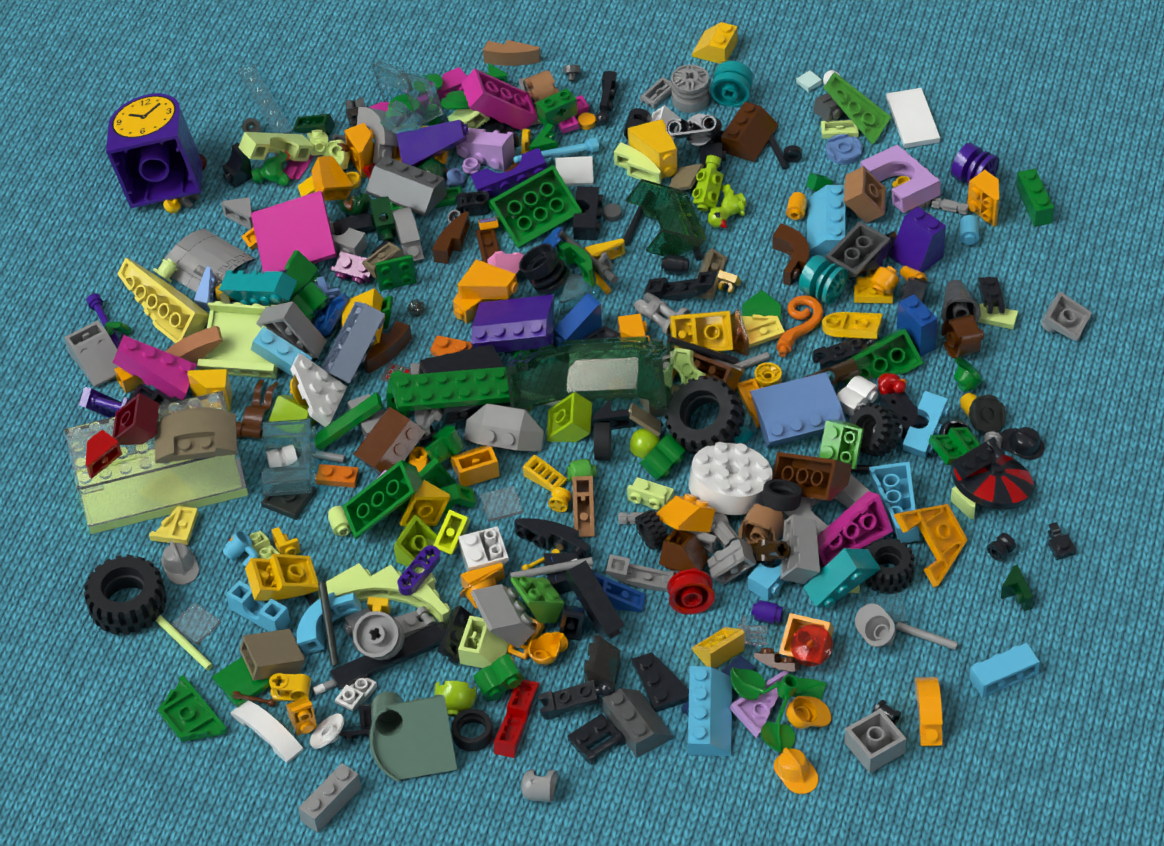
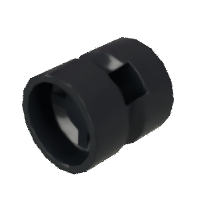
M635 108L629 112L623 132L627 140L629 127L651 122L652 117L648 111Z

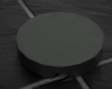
M994 395L978 396L973 400L969 408L970 423L981 434L998 432L1006 421V411L1003 403H1000Z

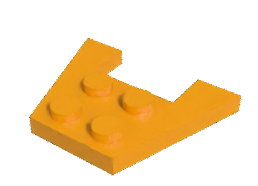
M944 504L894 514L903 533L918 525L936 558V561L923 570L932 586H939L968 540L950 506Z

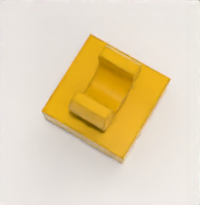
M719 271L717 276L721 281L718 285L719 290L722 291L725 285H729L728 292L732 293L734 286L739 287L741 279L737 275Z

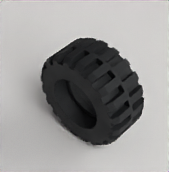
M699 376L698 380L692 378L688 380L689 383L685 385L682 383L678 386L680 389L671 394L672 399L668 400L666 404L668 410L665 411V418L667 419L665 424L671 436L691 454H696L702 448L713 446L717 442L734 443V438L736 436L739 437L742 432L740 427L744 426L745 420L742 417L745 416V411L741 400L731 387L723 380H718L712 376L708 379L706 376ZM707 403H718L720 405L719 414L711 425L703 429L690 428L691 417L700 406Z
M127 555V557L115 556L116 559L113 560L109 558L104 561L103 565L99 564L95 568V572H91L88 580L85 582L84 597L93 622L106 632L110 630L112 634L117 635L119 633H123V635H130V632L139 633L141 629H147L152 626V622H156L155 620L160 616V613L164 612L167 596L162 576L158 568L151 561H145V558L139 556L134 558V555ZM125 588H138L142 590L138 596L126 602L109 600L114 593Z

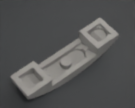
M611 554L606 569V574L621 582L643 589L668 592L667 584L669 579L680 572L679 570L667 572L630 564V558Z

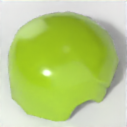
M645 428L638 429L631 437L629 448L635 456L644 458L661 439L660 436H656Z

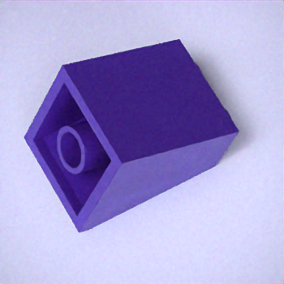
M917 206L904 216L891 250L890 258L903 267L908 266L920 272H925L944 257L946 225Z

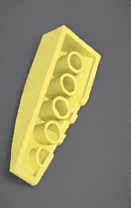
M125 258L118 276L128 290L134 293V298L138 303H141L144 307L143 311L147 316L151 317L153 325L174 343H177L204 329L209 319V314L152 272L129 258Z

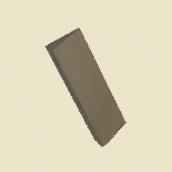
M711 248L705 254L699 272L716 270L718 276L719 271L724 269L727 257ZM717 276L713 287L696 297L712 300L719 283Z

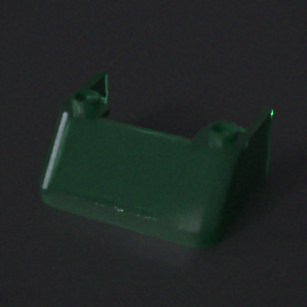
M641 179L626 198L627 203L641 206L647 218L658 220L661 227L660 232L646 248L647 252L666 257L667 254L681 255L700 247L705 242L706 237L689 197L682 190Z

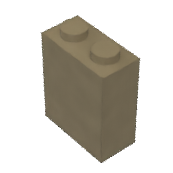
M290 629L243 635L239 650L253 681L268 679L276 673L300 674L302 666L305 664V656L300 651L297 639L293 636Z

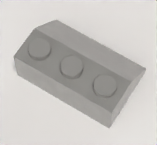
M500 584L476 589L471 592L492 634L519 648L535 632L531 624L533 621L525 612L526 607L520 602L518 592L512 587L507 588Z

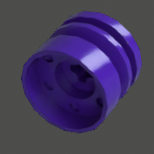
M969 142L956 155L951 167V175L963 183L967 182L969 186V181L984 170L995 176L999 167V157L988 151L983 152L981 147Z

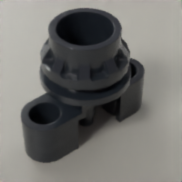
M705 114L693 115L687 121L682 118L672 119L666 125V131L669 135L677 139L686 138L689 143L695 146L713 143L717 133L722 128V123L718 118ZM679 125V131L674 133L675 127Z

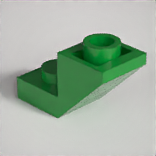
M459 484L439 488L450 495L443 513L447 514L455 503L469 508H473L476 504L472 488Z

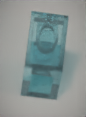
M395 100L380 124L394 133L419 130L426 120L419 113L408 109L404 103Z

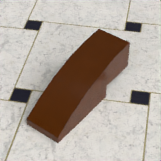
M465 211L442 231L432 249L434 262L449 264L453 251L461 252L470 227L469 212Z
M396 321L388 335L381 333L380 342L371 347L364 360L366 373H371L387 364L407 346L412 339L410 325Z

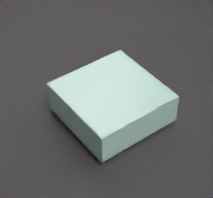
M809 70L796 78V83L807 92H810L822 84V79Z

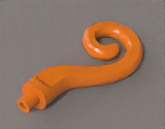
M801 295L794 297L788 303V314L796 320L807 319L811 313L809 308L797 311L795 308L800 305H807L812 308L813 315L808 321L787 330L781 335L776 346L779 356L785 357L786 354H789L794 342L812 331L821 322L823 308L816 298Z

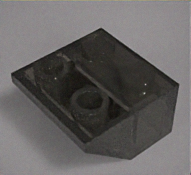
M594 635L593 643H589L588 646L589 660H585L584 663L585 683L594 680L598 687L602 681L610 680L614 683L616 689L621 666V650L599 635Z

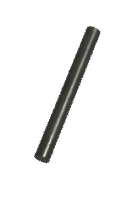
M326 582L318 583L330 663L331 666L339 665L327 585Z

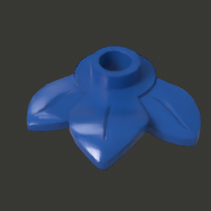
M555 228L541 244H551L554 248L561 239L558 235L564 228Z

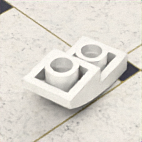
M359 678L354 684L346 685L335 699V703L354 711L377 688V682L369 678Z

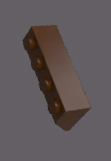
M777 452L772 479H783L796 483L802 489L801 497L831 501L848 485L852 465L833 459Z

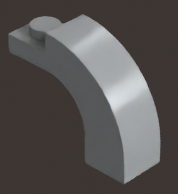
M359 107L357 125L365 123L367 127L372 129L374 134L373 162L378 163L384 156L392 158L393 146L398 147L397 128L393 119L389 118L388 113L383 110Z
M406 207L393 210L395 230L398 233L403 256L412 255L413 261L423 260L420 237L411 208Z

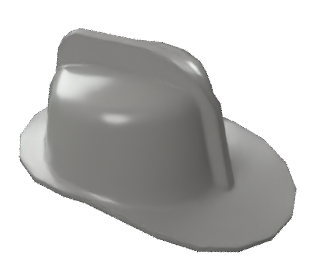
M170 541V545L165 548L161 558L162 566L171 582L178 585L189 584L198 576V563L193 552L185 544Z
M877 604L863 606L855 617V626L858 632L873 647L892 646L896 636V628L891 617Z

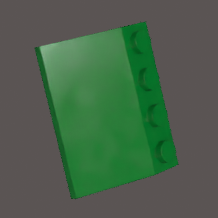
M554 165L489 201L491 211L517 248L573 218L574 213H582L581 208Z

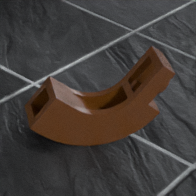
M780 223L772 236V249L784 252L791 257V260L783 270V284L790 286L794 279H798L809 261V246L805 237L799 231Z

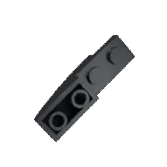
M517 518L514 521L515 534L522 539H527L539 548L549 551L555 546L560 551L576 553L578 560L592 557L591 545L579 539L578 530L543 519Z

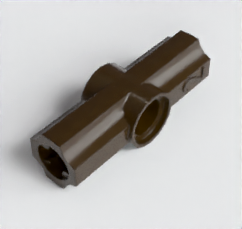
M851 358L802 378L831 371L835 375V378L830 381L833 385L860 373L854 358Z
M758 540V543H750L756 562L775 563V560L785 559L791 552V547L788 546L786 541Z

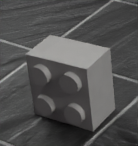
M881 708L845 728L844 743L869 773L905 754V736Z

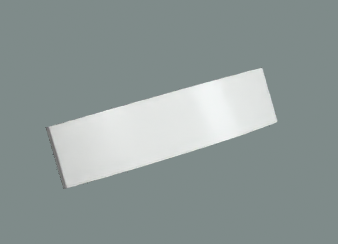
M248 700L231 712V716L244 727L249 726L270 744L273 752L287 764L303 751V747L291 733L272 715L255 703Z

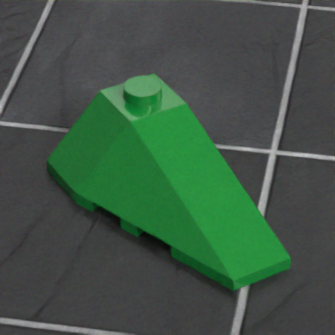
M298 250L293 252L284 268L287 270L286 274L297 281L288 302L311 281L314 280L317 283V278L319 277L318 268Z
M899 328L851 357L854 358L860 373L858 375L867 380L879 378L884 373H907L923 364L918 351L904 328ZM853 377L845 379V384H848Z

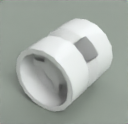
M293 444L282 447L281 451L274 449L266 452L272 476L283 474L284 470L291 472L300 469Z

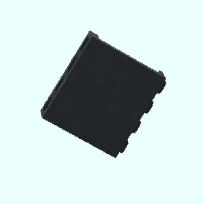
M493 344L425 358L420 360L418 373L504 367ZM510 377L514 401L495 403L494 405L517 408L519 394ZM486 404L441 408L443 411L441 420L444 425L465 421Z

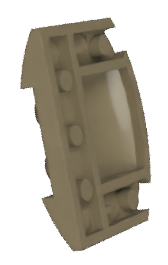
M198 407L171 413L157 421V433L155 435L156 463L237 454L236 414L217 408Z

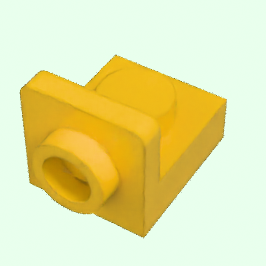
M279 527L271 529L273 542L280 554L296 555L301 552L298 538L288 540L286 533L282 534Z

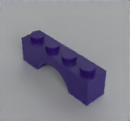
M536 148L522 154L520 163L508 172L497 173L486 168L471 174V178L476 191H486L489 194V198H492L547 169V165L540 149Z

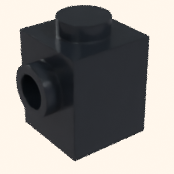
M914 276L908 278L907 284L904 283L901 290L902 300L914 294L924 304L930 282Z

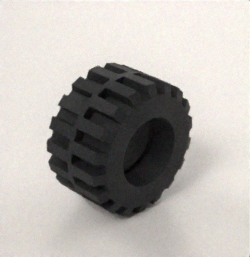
M866 403V405H861L860 409H856L854 415H851L849 418L850 423L864 429L860 452L874 457L885 456V453L889 454L892 452L891 448L897 446L896 442L900 440L899 433H901L902 428H899L901 421L898 420V415L893 410L874 403ZM876 425L875 432H874V434L872 435V430H873L874 426Z
M887 537V540L879 538L878 542L872 541L870 546H866L865 549L869 550L881 568L865 580L868 587L872 586V590H879L882 594L884 592L893 594V591L898 593L902 591V588L906 589L908 584L912 582L914 575L915 557L912 554V549L907 548L905 542L900 543L899 539L892 540ZM881 564H893V565H895L896 567H893V568H885V567H882V566H880V565H881Z

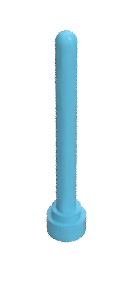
M594 137L589 138L582 144L544 150L541 153L544 158L584 150L594 153L599 151V144L597 138ZM522 155L515 156L513 161L520 163Z

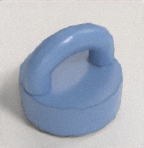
M454 167L447 172L446 185L448 187L452 185L458 187L464 183V175L458 168Z

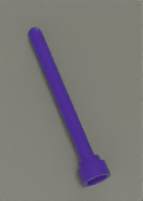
M98 293L89 295L86 302L90 309L96 311L104 327V324L110 321L102 308L103 300ZM113 331V334L109 336L118 349L120 341L115 331Z

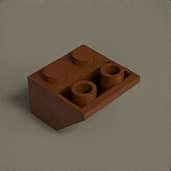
M674 529L663 542L659 564L669 570L683 571L698 568L702 571L708 564L707 560L710 557L694 533Z

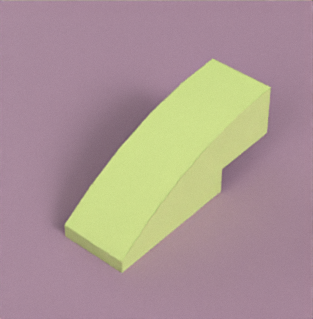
M620 142L614 151V165L627 169L628 176L660 187L661 171L643 153Z

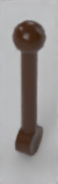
M234 691L232 695L234 699L242 698L268 704L270 707L276 705L274 699L266 700L243 695L239 691Z

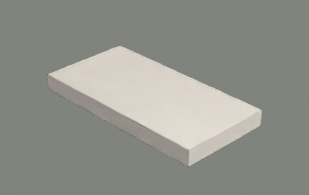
M922 88L886 94V99L904 148L940 142V136Z

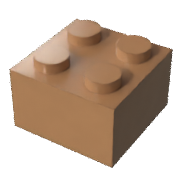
M864 166L846 174L844 184L845 205L850 207L857 217L861 218L865 223L885 215L886 187Z

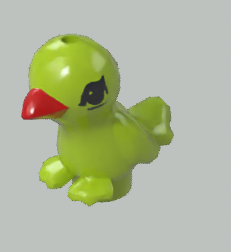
M730 184L721 185L720 190L725 196L721 207L714 206L708 214V223L714 228H727L726 223L729 216L737 213L742 217L745 216L746 199L742 193L735 194Z

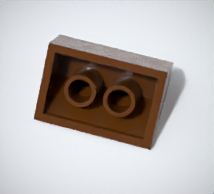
M744 102L721 136L722 150H726V154L756 162L768 144L770 135H774L779 124L762 106Z
M389 407L353 455L380 476L385 469L389 470L400 460L404 461L425 434V431L412 420Z

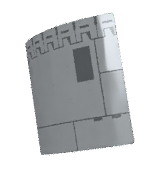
M201 229L189 234L177 243L164 260L169 258L177 264L175 268L178 271H175L171 278L197 293L207 266L211 267L215 274V291V286H219L223 281L227 270L233 271L241 264L255 258L208 230Z

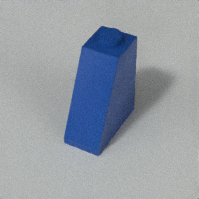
M589 293L586 294L553 329L555 345L566 351L570 345L584 341L587 335L602 327L601 304Z

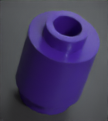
M758 600L757 603L753 604L751 615L754 616L756 621L775 624V622L780 623L783 607L777 603Z

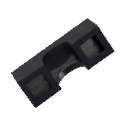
M577 186L576 202L581 208L582 213H574L573 239L596 240L597 233H600V222H598V219L602 218V208H599V206H603V194H600L599 187Z

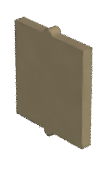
M701 163L680 167L674 178H672L667 191L675 192L691 189L696 181L697 173L703 169L704 165Z
M632 402L628 410L630 412V419L656 436H659L662 429L661 421Z

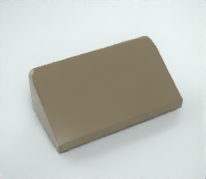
M388 242L364 260L362 265L377 279L375 263L403 257L402 249Z

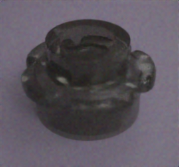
M418 299L413 300L407 307L411 317L421 316L425 311V303L423 301L420 302Z

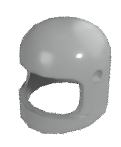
M535 769L528 770L521 782L523 796L531 801L552 803L558 771L549 770L546 776L540 777L537 776Z

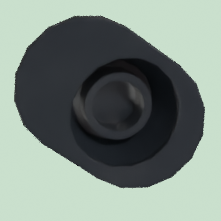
M1009 428L1000 433L1002 436L1001 448L1027 460H1034L1043 455L1045 450L1044 443L1040 439L1038 432L1033 428Z

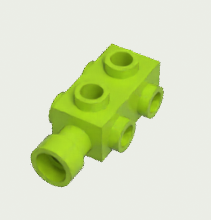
M714 155L707 156L705 162L707 166L697 173V187L692 192L694 197L693 204L697 205V210L707 212L714 208V206H717L724 176L717 171V168L720 167L721 158Z

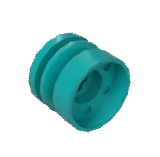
M815 255L807 262L800 275L799 289L810 296H815L817 300L831 305L843 292L848 279V271L838 264H831L830 260L820 255Z

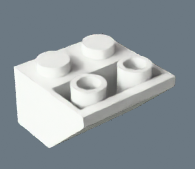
M498 526L458 536L460 552L467 572L498 563L504 565L509 560Z

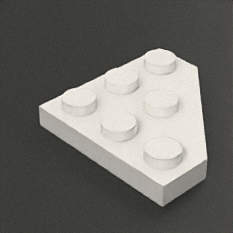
M300 353L295 358L290 370L292 375L297 377L299 382L297 387L302 399H306L309 408L307 410L310 417L326 427L330 424L347 386Z

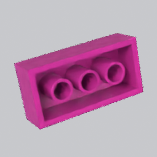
M474 68L461 83L468 106L473 111L481 112L487 117H492L500 123L508 124L512 128L521 131L523 128L528 129L538 118L528 92Z

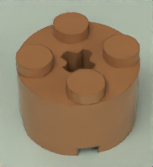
M548 70L524 79L525 86L529 89L527 92L531 100L535 102L534 107L536 111V102L559 92L558 88L556 89L554 85L555 80Z
M754 504L739 527L738 534L740 539H744L748 544L758 543V540L779 541L784 533L783 513L760 504Z

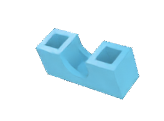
M924 391L918 406V415L927 418L929 423L922 429L909 427L903 442L904 451L926 458L928 453H932L934 448L928 441L930 435L940 434L943 424H940L943 417H947L950 409L947 398Z
M775 560V564L778 565L775 568H768L760 563L748 576V589L767 601L773 595L776 596L781 586L785 582H789L780 579L782 560Z
M240 580L226 594L229 609L269 632L284 630L290 623L287 607L273 599H270L267 604L262 601H255L251 587Z

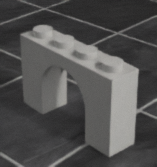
M850 474L848 485L832 500L838 501L849 508L867 491H871ZM801 497L800 506L796 510L781 511L784 515L783 519L785 521L791 515L816 519L818 536L828 525L819 519L811 509L815 504L825 500Z

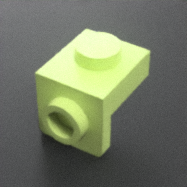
M312 130V133H307V140L314 146L311 155H324L328 143L327 134L322 132V130Z

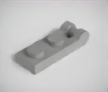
M425 606L419 607L416 611L394 617L400 622L404 630V638L436 624L435 619L428 615L429 611Z

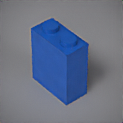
M914 294L898 302L897 330L899 328L906 329L920 357L935 350L938 318Z

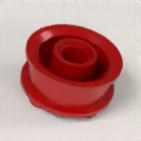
M698 568L683 570L673 575L667 584L669 604L672 609L681 614L691 615L701 613L710 608L715 600L712 578L709 574Z

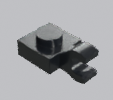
M1057 522L1049 524L1051 530H1048V534L1051 539L1048 541V546L1055 559L1060 560L1076 555V548L1069 535H1061Z

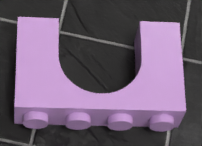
M898 145L860 162V166H864L879 181L892 176H907L911 178L908 182L892 189V203L903 213L940 196L941 182L939 178L932 175L927 168H924L906 150H903Z

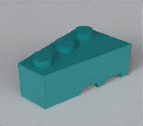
M844 548L803 588L815 607L829 608L881 568L868 549Z

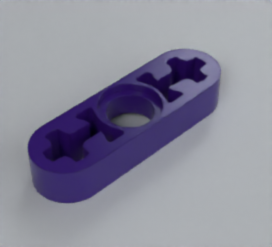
M424 547L399 577L397 584L398 590L402 595H412L438 565L440 562V552L437 547ZM418 567L425 569L419 574L413 572Z

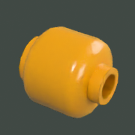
M887 266V268L879 267L871 278V288L881 295L891 294L899 283V277L896 275L897 271L891 266Z

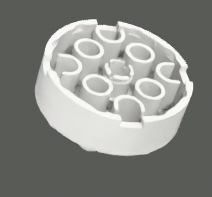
M717 442L715 445L706 446L696 453L692 461L688 485L691 494L697 496V500L709 502L708 505L715 508V512L728 515L747 514L754 504L764 505L762 502L763 486L767 481L772 480V468L760 453L747 447L745 444Z

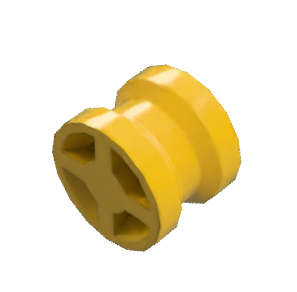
M556 487L552 490V497L548 501V506L553 511L565 512L568 508V502L572 497L571 493L565 488Z

